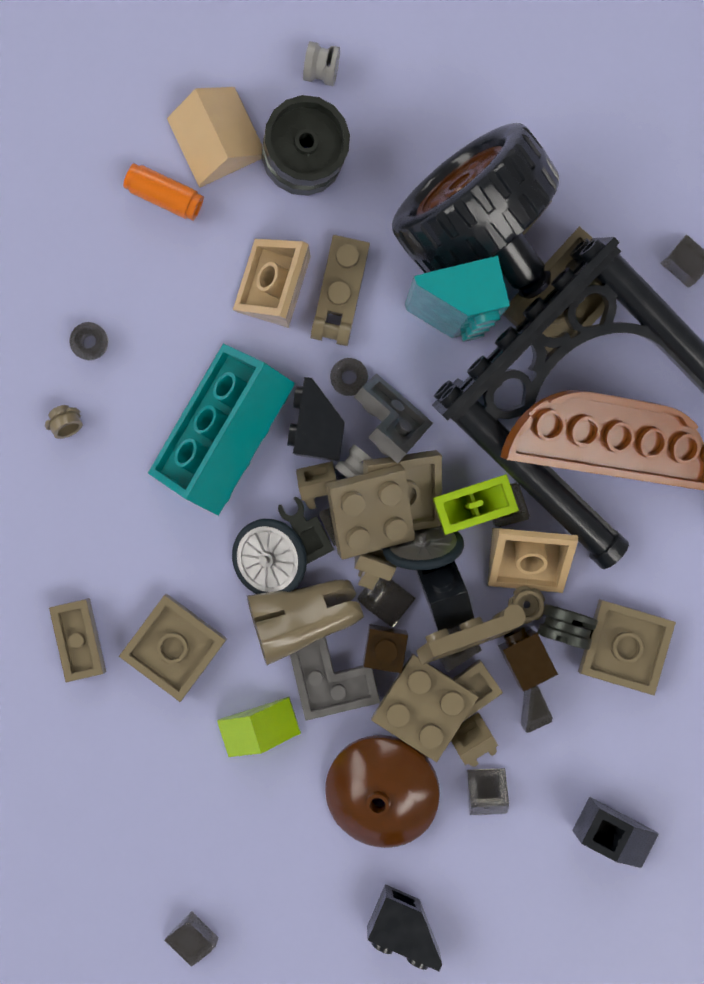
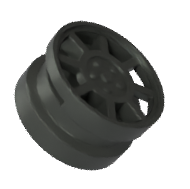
M545 604L543 614L546 618L544 624H539L537 633L567 645L590 650L592 640L589 638L590 632L596 628L598 620Z

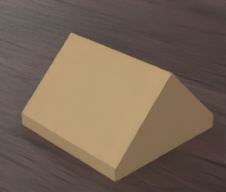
M235 87L195 88L167 118L199 188L262 159V144Z
M255 239L233 310L289 328L311 258L309 244L304 241Z
M492 528L488 586L515 589L521 586H528L530 589L536 588L539 591L563 593L578 544V535Z

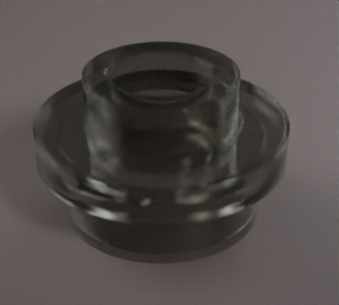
M85 322L73 329L69 343L71 350L76 356L83 360L91 361L100 358L106 352L108 336L105 330L98 324ZM88 336H94L96 339V343L92 348H85L84 340Z
M344 358L333 366L330 380L333 388L339 394L354 396L367 383L368 373L366 367L359 360ZM346 371L354 372L357 377L356 381L352 384L344 383L342 380L343 373Z

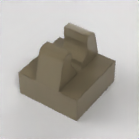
M333 461L296 469L301 500L305 501L309 509H316L315 498L327 495L326 483L337 481Z
M382 549L355 556L354 568L359 570L358 576L361 577L358 582L359 586L373 590L379 578L391 581L396 566L385 558Z
M479 713L462 722L451 740L465 766L469 764L472 767L478 765L477 758L489 752L491 756L495 755L497 752L496 747L499 746Z

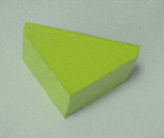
M507 474L432 498L444 535L519 511Z
M290 696L217 720L228 757L262 754L301 734Z

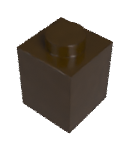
M369 624L363 667L402 674L408 640L407 631Z
M524 627L518 628L503 637L505 642L498 645L518 687L523 692L558 675L538 633L534 630L526 631Z

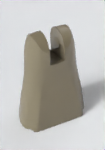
M333 580L295 589L290 592L272 591L248 595L247 601L266 665L287 657L330 634L346 629L360 621L364 615L360 603L351 601L356 595L351 581Z

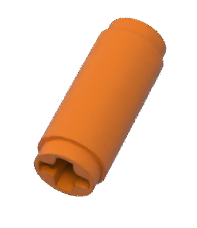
M133 163L124 179L123 187L129 190L131 194L184 219L188 218L194 221L202 207L204 196L198 194V191L144 165L139 166Z

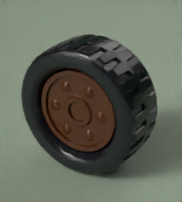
M511 123L498 127L460 149L430 173L409 194L397 210L392 221V231L423 273L498 256L502 274L513 288L519 290L518 295L526 299L534 298L550 285L551 273L550 271H545L544 262L525 238L523 232L540 216L554 197L559 186L558 171L541 144L525 125Z

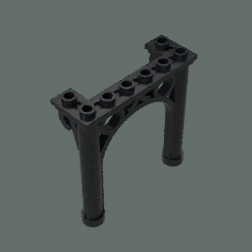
M615 237L592 238L590 241L586 238L571 251L570 256L573 259L565 266L566 269L552 281L551 285L554 289L544 299L541 297L535 299L524 310L523 315L526 318L515 329L510 326L496 339L495 344L498 347L487 358L482 355L469 367L467 373L470 376L464 382L459 378L453 383L450 380L445 382L434 394L437 400L432 404L447 421L451 418L571 535H578V542L590 552V559L601 569H607L616 564L626 553L629 542L618 531L614 530L549 466L511 461L500 457L510 431L498 419L521 417L535 404L537 395L546 377L566 354L588 340L612 333L636 334L651 341L704 394V342L620 255L621 250L617 247L620 242ZM593 280H595L599 285H592V284L589 285V284H590ZM596 293L601 296L605 306L600 323L582 326L576 319V309L588 295ZM616 299L641 325L613 322L617 309ZM563 311L568 327L577 331L571 336L565 331L554 337L542 334ZM529 346L532 348L533 359L528 369L534 372L530 379L529 376L519 370L508 369ZM545 347L553 348V349L546 355ZM516 378L520 380L523 385L521 404L508 409L497 408L494 403V393L497 388L507 379ZM482 395H483L484 405H482V404L478 401V399H479Z

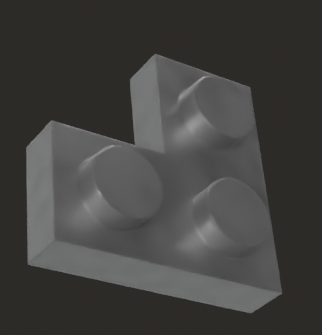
M375 374L354 396L369 414L376 416L382 421L368 438L376 444L381 453L391 457L397 464L433 424L378 374Z
M326 637L290 655L305 721L380 703L371 668H365L362 665L334 672Z

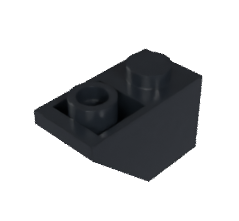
M304 377L303 386H296L293 408L300 410L298 423L290 424L287 446L294 447L293 454L296 456L339 462L345 422L312 378Z
M455 560L439 568L416 570L438 631L450 629L474 619L468 591Z
M591 797L588 798L572 830L584 846L617 863L642 868L659 835L649 827Z
M385 884L367 925L368 941L371 942L375 949L382 953L392 954L395 952L407 957V961L419 969L427 970L429 967L440 971L442 967L440 950L420 899Z

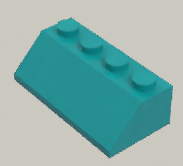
M498 256L415 275L405 301L406 310L451 338L461 336L462 341L466 342L484 337V333L489 332V328L495 326V322L501 320L500 316L510 307Z
M223 343L148 474L184 499L219 516L296 383L268 364Z

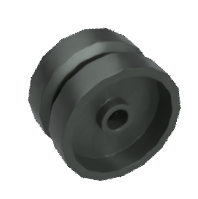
M301 95L286 99L273 110L266 123L262 146V161L267 175L279 188L291 194L309 196L324 191L335 182L349 152L350 133L345 118L334 105L320 97Z

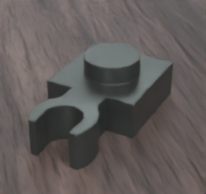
M294 497L298 505V511L295 515L286 514L282 505L278 506V511L284 520L290 522L293 530L300 537L305 547L308 564L335 549L318 517L316 516L307 521L304 517L303 502L298 497Z

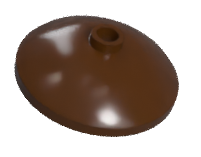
M385 735L367 736L347 745L334 759L328 771L325 784L328 808L341 829L361 843L381 848L405 845L421 836L433 822L440 799L438 777L428 758L401 739ZM380 798L385 802V805L382 807L376 806L372 800Z

